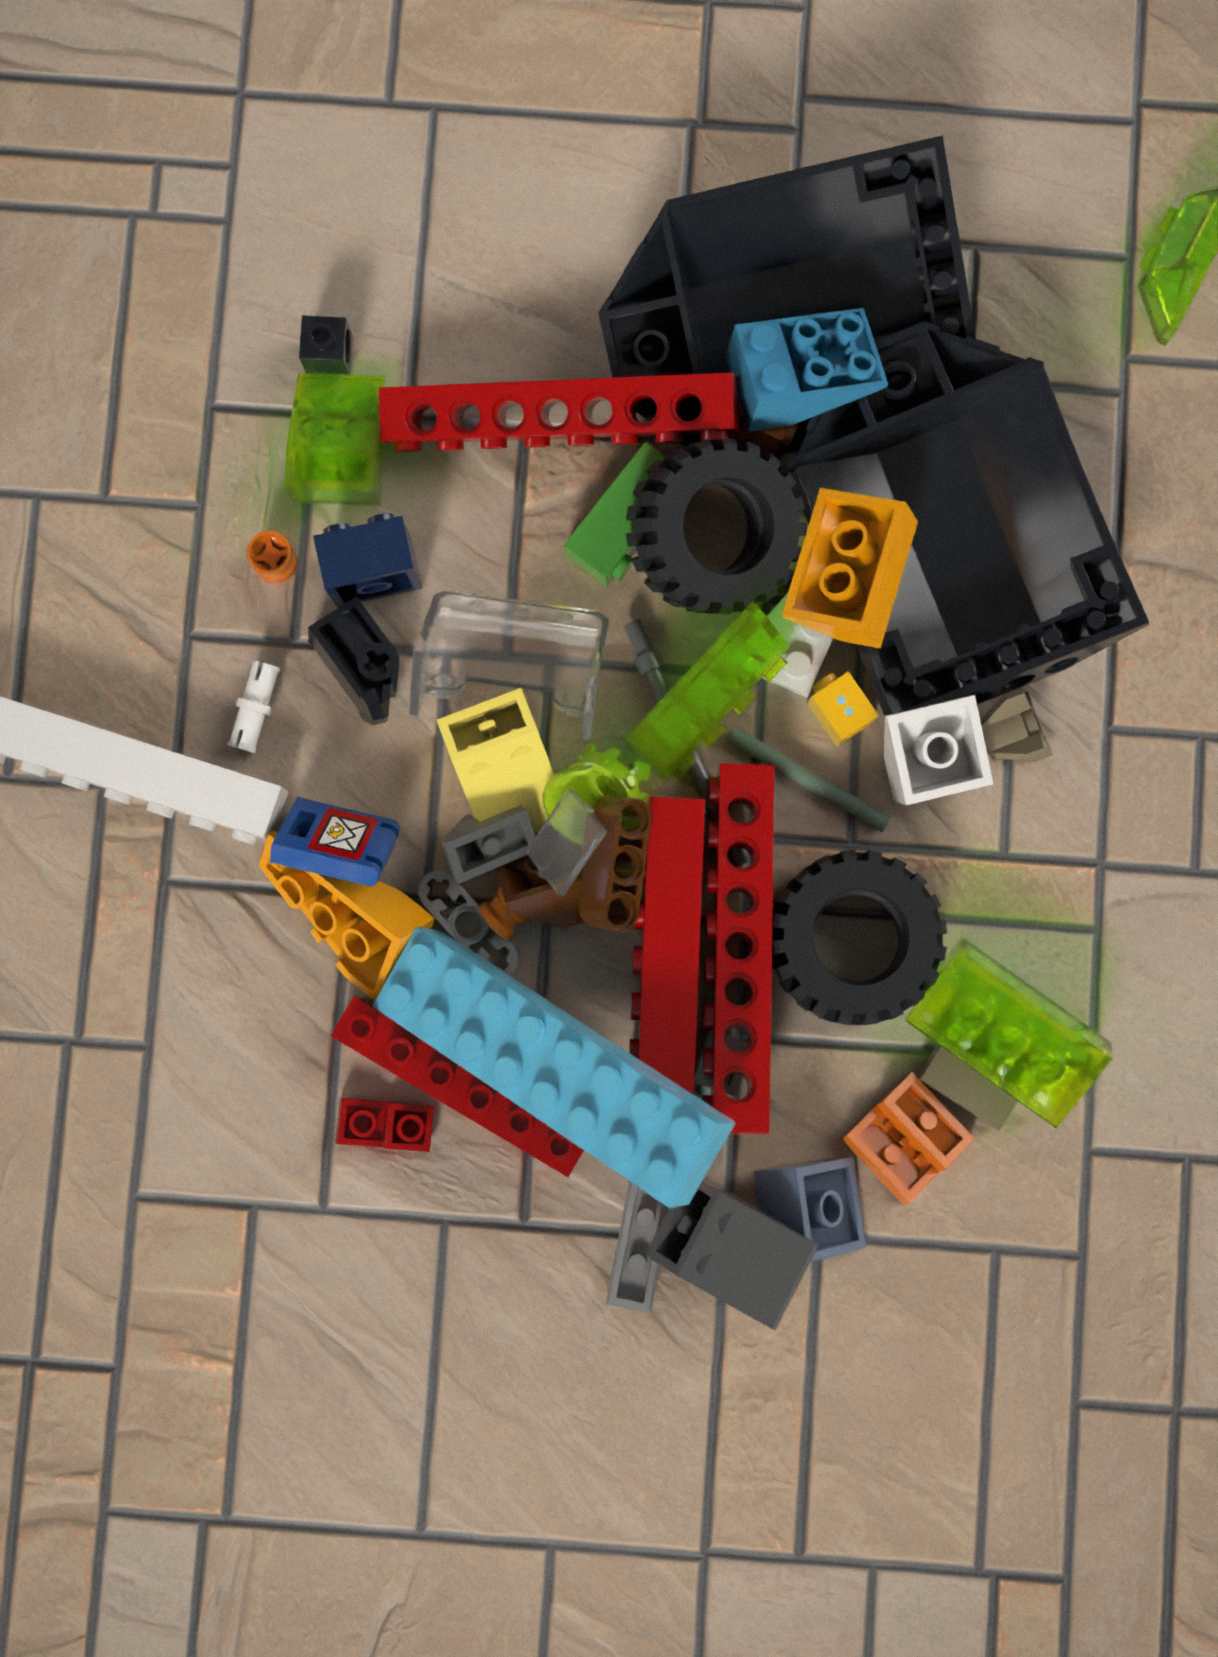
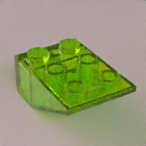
M298 373L286 444L284 489L293 503L381 505L383 442H380L378 387H386V376Z

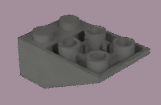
M703 1179L689 1205L668 1209L645 1255L681 1279L767 1327L776 1330L819 1245L717 1183Z

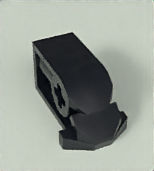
M356 596L309 626L308 641L357 707L361 718L371 725H377L388 721L390 697L395 698L399 656L396 649ZM372 662L376 667L384 665V673L380 674L376 669L369 672V663Z

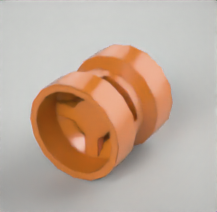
M263 531L256 534L250 540L247 547V558L252 568L264 581L271 584H281L290 580L295 575L298 568V557L289 541L281 533Z

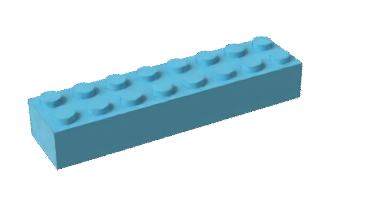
M415 928L372 1006L669 1208L689 1205L736 1123L440 930Z

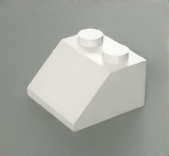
M975 695L885 716L884 761L894 802L910 805L993 784Z

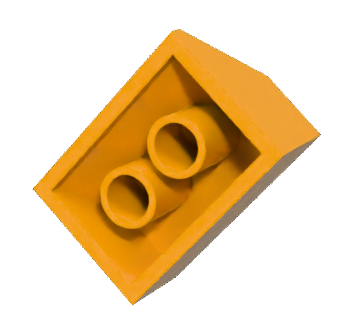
M820 488L782 616L785 619L836 640L881 649L918 524L907 503Z

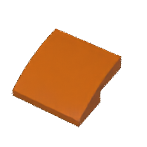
M913 1072L908 1073L841 1137L847 1146L903 1205L911 1203L940 1171L946 1170L975 1139Z

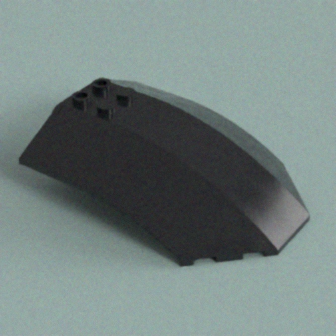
M943 135L666 200L644 240L641 241L616 286L598 312L612 378L730 373L726 353L735 325L864 308L874 342L923 321L940 326L941 331L965 339L967 336L976 339ZM698 397L686 399L680 409L683 420L693 421L697 419L702 411V403ZM653 399L641 401L636 409V413L648 421H651L657 412V406ZM811 418L799 423L790 445L786 446L781 443L775 456L799 451ZM683 434V442L679 443L687 446L692 443L701 442L700 434Z
M923 321L875 342L888 382L887 388L810 419L806 428V436L796 456H793L787 468V472H790L796 481V485L793 486L796 495H802L805 505L803 512L808 525L820 488L904 501L918 521L881 649L856 644L884 717L970 695H975L978 705L1064 671L1149 625L1148 617L1089 484L1043 361L1031 357L1023 359L1000 351L999 346L969 336L965 339L941 331L940 326Z

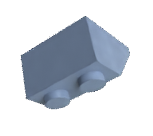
M854 1156L784 1164L754 1171L759 1209L819 1245L810 1263L866 1248Z

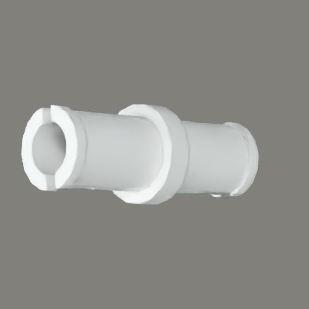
M252 660V667L243 697H238L235 706L239 707V711L227 745L256 753V745L265 715L270 716L272 707L268 705L280 668L268 663Z

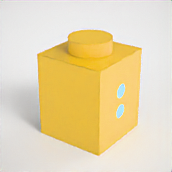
M849 671L839 678L834 673H831L811 687L815 694L810 697L807 704L836 747L871 725L879 716Z

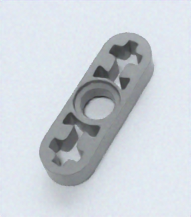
M441 870L432 871L421 879L418 886V895L421 902L455 941L473 951L471 946L483 941L489 930L492 929L480 915L477 909L479 905L460 884L454 881L453 876L448 872ZM434 880L439 884H443L446 881L450 883L451 886L448 887L446 892L455 903L458 902L461 896L467 901V903L456 907L447 920L441 914L448 911L449 908L440 899H435L431 902L428 898L432 893L429 885ZM465 912L476 913L482 922L480 932L471 938L462 937L456 929L458 917ZM495 932L496 937L488 941L497 950L500 951L506 947L510 952L506 957L509 966L504 970L498 966L496 967L511 975L517 969L519 963L518 951L509 939L506 941ZM481 946L477 955L489 962L491 957Z

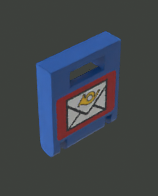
M297 797L272 842L270 863L373 886L378 882L380 874L383 873L395 847V842L400 833V825L393 819ZM297 830L299 832V836H295Z

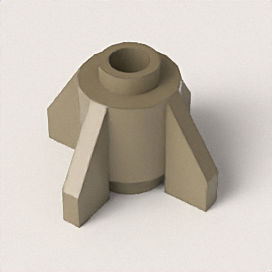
M1022 688L1004 694L992 709L980 719L987 755L990 754L994 762L1000 760L1039 761L1053 755L1035 713L1029 691L1024 692Z

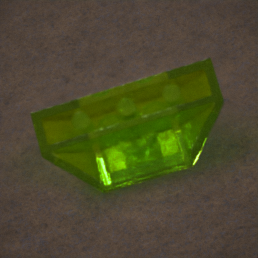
M1218 185L1187 194L1178 209L1172 206L1169 207L1157 229L1164 233L1159 245L1151 243L1138 268L1145 271L1138 284V289L1156 340L1164 346L1179 329L1218 252Z

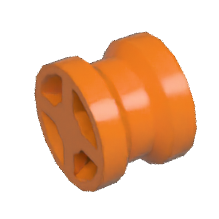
M501 887L497 889V896L491 902L485 901L477 907L487 924L506 941L514 935L515 927L520 923H528L532 919L507 910Z

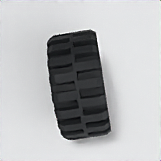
M721 438L678 447L666 453L664 460L655 461L646 470L649 477L647 480L638 481L632 493L635 497H638L637 504L628 506L626 520L634 521L633 533H626L627 547H636L638 556L631 559L637 572H645L648 577L644 583L652 592L664 594L663 601L674 607H684L686 611L707 614H731V612H745L756 608V602H768L777 595L776 585H787L794 575L793 570L789 566L791 562H798L802 547L798 546L799 536H806L807 522H800L798 510L805 509L802 495L794 496L791 488L796 485V481L790 472L779 473L777 471L780 461L771 453L760 455L759 446L750 442L736 443L735 439ZM711 484L721 485L732 492L741 503L747 520V536L742 552L728 568L718 571L708 570L694 559L685 542L683 531L684 515L691 498L700 488Z
M855 850L841 851L838 854L827 855L816 860L797 874L783 889L780 898L773 907L772 969L776 970L780 978L779 983L786 993L789 992L796 1000V1004L805 1011H810L817 1015L818 1018L828 1022L844 1025L878 1024L879 1022L892 1020L903 1015L905 1010L911 1006H916L925 997L924 993L929 986H934L940 975L937 969L940 961H945L947 947L943 946V934L947 933L946 919H940L937 908L941 907V904L936 894L931 896L924 885L927 881L919 873L913 874L907 870L905 862L897 858L888 859L882 857V852L871 850L866 852H855ZM863 896L875 900L890 913L895 922L898 932L896 955L889 967L875 978L860 982L841 979L828 971L816 954L813 934L817 919L830 903L839 898Z

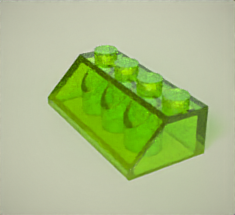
M752 601L626 737V748L641 762L649 764L650 770L664 783L672 776L679 781L697 762L691 755L700 745L704 743L710 748L727 730V727L722 724L733 710L741 715L756 699L758 695L753 691V688L764 677L771 682L788 664L783 656L790 646L758 605Z
M961 937L946 956L945 961H942L939 965L937 972L940 975L934 986L928 987L924 993L925 997L916 1006L912 1007L905 1021L1057 1129L1113 1059L1111 1042L968 940Z

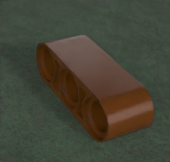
M609 794L597 799L593 805L579 900V913L587 925L622 933L631 929L637 921L651 826V812L643 800Z

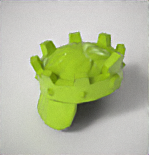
M594 744L586 746L583 753L579 755V758L568 769L552 775L547 781L542 794V803L549 820L553 821L552 824L555 828L563 832V835L580 846L587 847L591 811L597 799L603 795L612 794L638 798L647 804L649 795L645 792L640 793L638 783H643L649 779V764L635 760L629 765L630 768L627 769L617 760L621 753L620 750L611 746L605 753L595 752L596 747Z

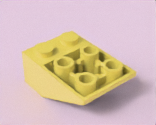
M522 688L436 720L474 818L478 821H483L522 805L528 811L535 834L554 827L553 821L549 820L542 803L544 787L550 777L554 775Z

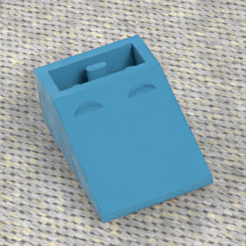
M864 308L737 324L734 327L726 353L730 373L733 372L738 376L739 403H741L748 432L791 426L885 389L888 386Z

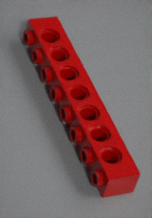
M733 372L378 387L380 442L395 445V452H421V444L437 443L439 451L464 450V442H480L481 449H506L507 441L524 440L525 448L551 447L550 439L567 438V446L594 445V437H611V444L629 445L638 444V436L656 435V443L683 442V434H700V441H710L721 438L728 439L729 432H739L738 376ZM690 397H698L702 403L701 414L693 421H684L680 413L682 403ZM645 399H653L657 406L655 417L647 423H640L636 416V409L639 403ZM607 400L611 404L612 415L606 423L597 425L593 420V409L600 401ZM563 402L567 407V418L561 425L553 426L549 420L550 409L556 403ZM520 404L524 413L523 420L517 427L510 428L506 422V413L511 406ZM476 406L480 413V419L474 428L468 430L464 425L463 416L469 407ZM432 407L436 412L437 420L432 429L425 431L421 425V416L426 409Z
M720 763L717 777L709 776L708 803L716 804V821H708L707 848H715V866L707 865L706 892L714 893V911H706L705 937L714 939L713 956H705L704 982L705 984H713L712 1002H704L703 1027L704 1030H712V1048H703L702 1072L703 1076H711L710 1095H702V1101L736 1122L729 1134L767 1135L770 1134L775 765ZM733 804H743L750 809L752 819L745 823L736 822L730 817L728 808ZM733 848L745 849L751 856V864L745 868L735 867L729 862L727 852ZM733 892L743 893L749 898L751 908L745 913L733 912L727 905L726 897ZM732 937L743 938L750 947L749 956L744 959L731 957L726 950V941ZM732 982L743 984L749 992L748 1002L740 1006L731 1004L725 996L726 985ZM730 1028L743 1030L748 1037L747 1049L742 1052H733L728 1049L724 1043L726 1030ZM738 1074L746 1080L748 1090L744 1098L732 1099L726 1095L723 1089V1081L727 1075Z

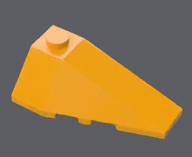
M274 830L268 833L259 868L291 908H300L314 926L310 933L316 941L320 943L325 940L340 959L335 965L344 977L375 1001L415 928L431 929L435 917L402 891L379 880L375 885L367 886L270 863L272 842L278 832Z

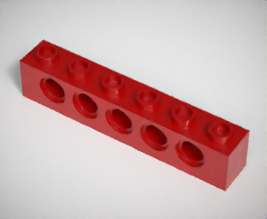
M354 996L330 1035L332 1038L564 1176H570L584 1152L582 1148L372 1007V1003L362 997Z

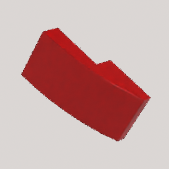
M340 1097L335 1143L430 1152L434 1106Z

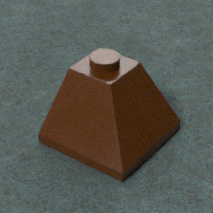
M552 828L536 833L535 837L539 846L538 851L496 868L507 910L561 929L585 923L579 913V900L586 851L584 846L569 840L563 835V832Z

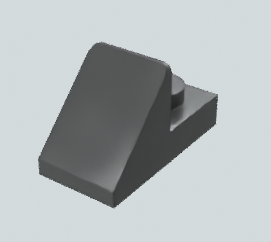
M522 805L483 821H478L470 814L465 815L442 840L454 881L457 884L539 850L528 811Z

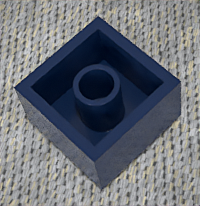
M392 513L378 514L368 518L367 524L350 527L347 523L334 524L324 528L323 534L313 536L324 588L337 608L356 596L360 602H366L423 589L412 538L402 516L394 517Z

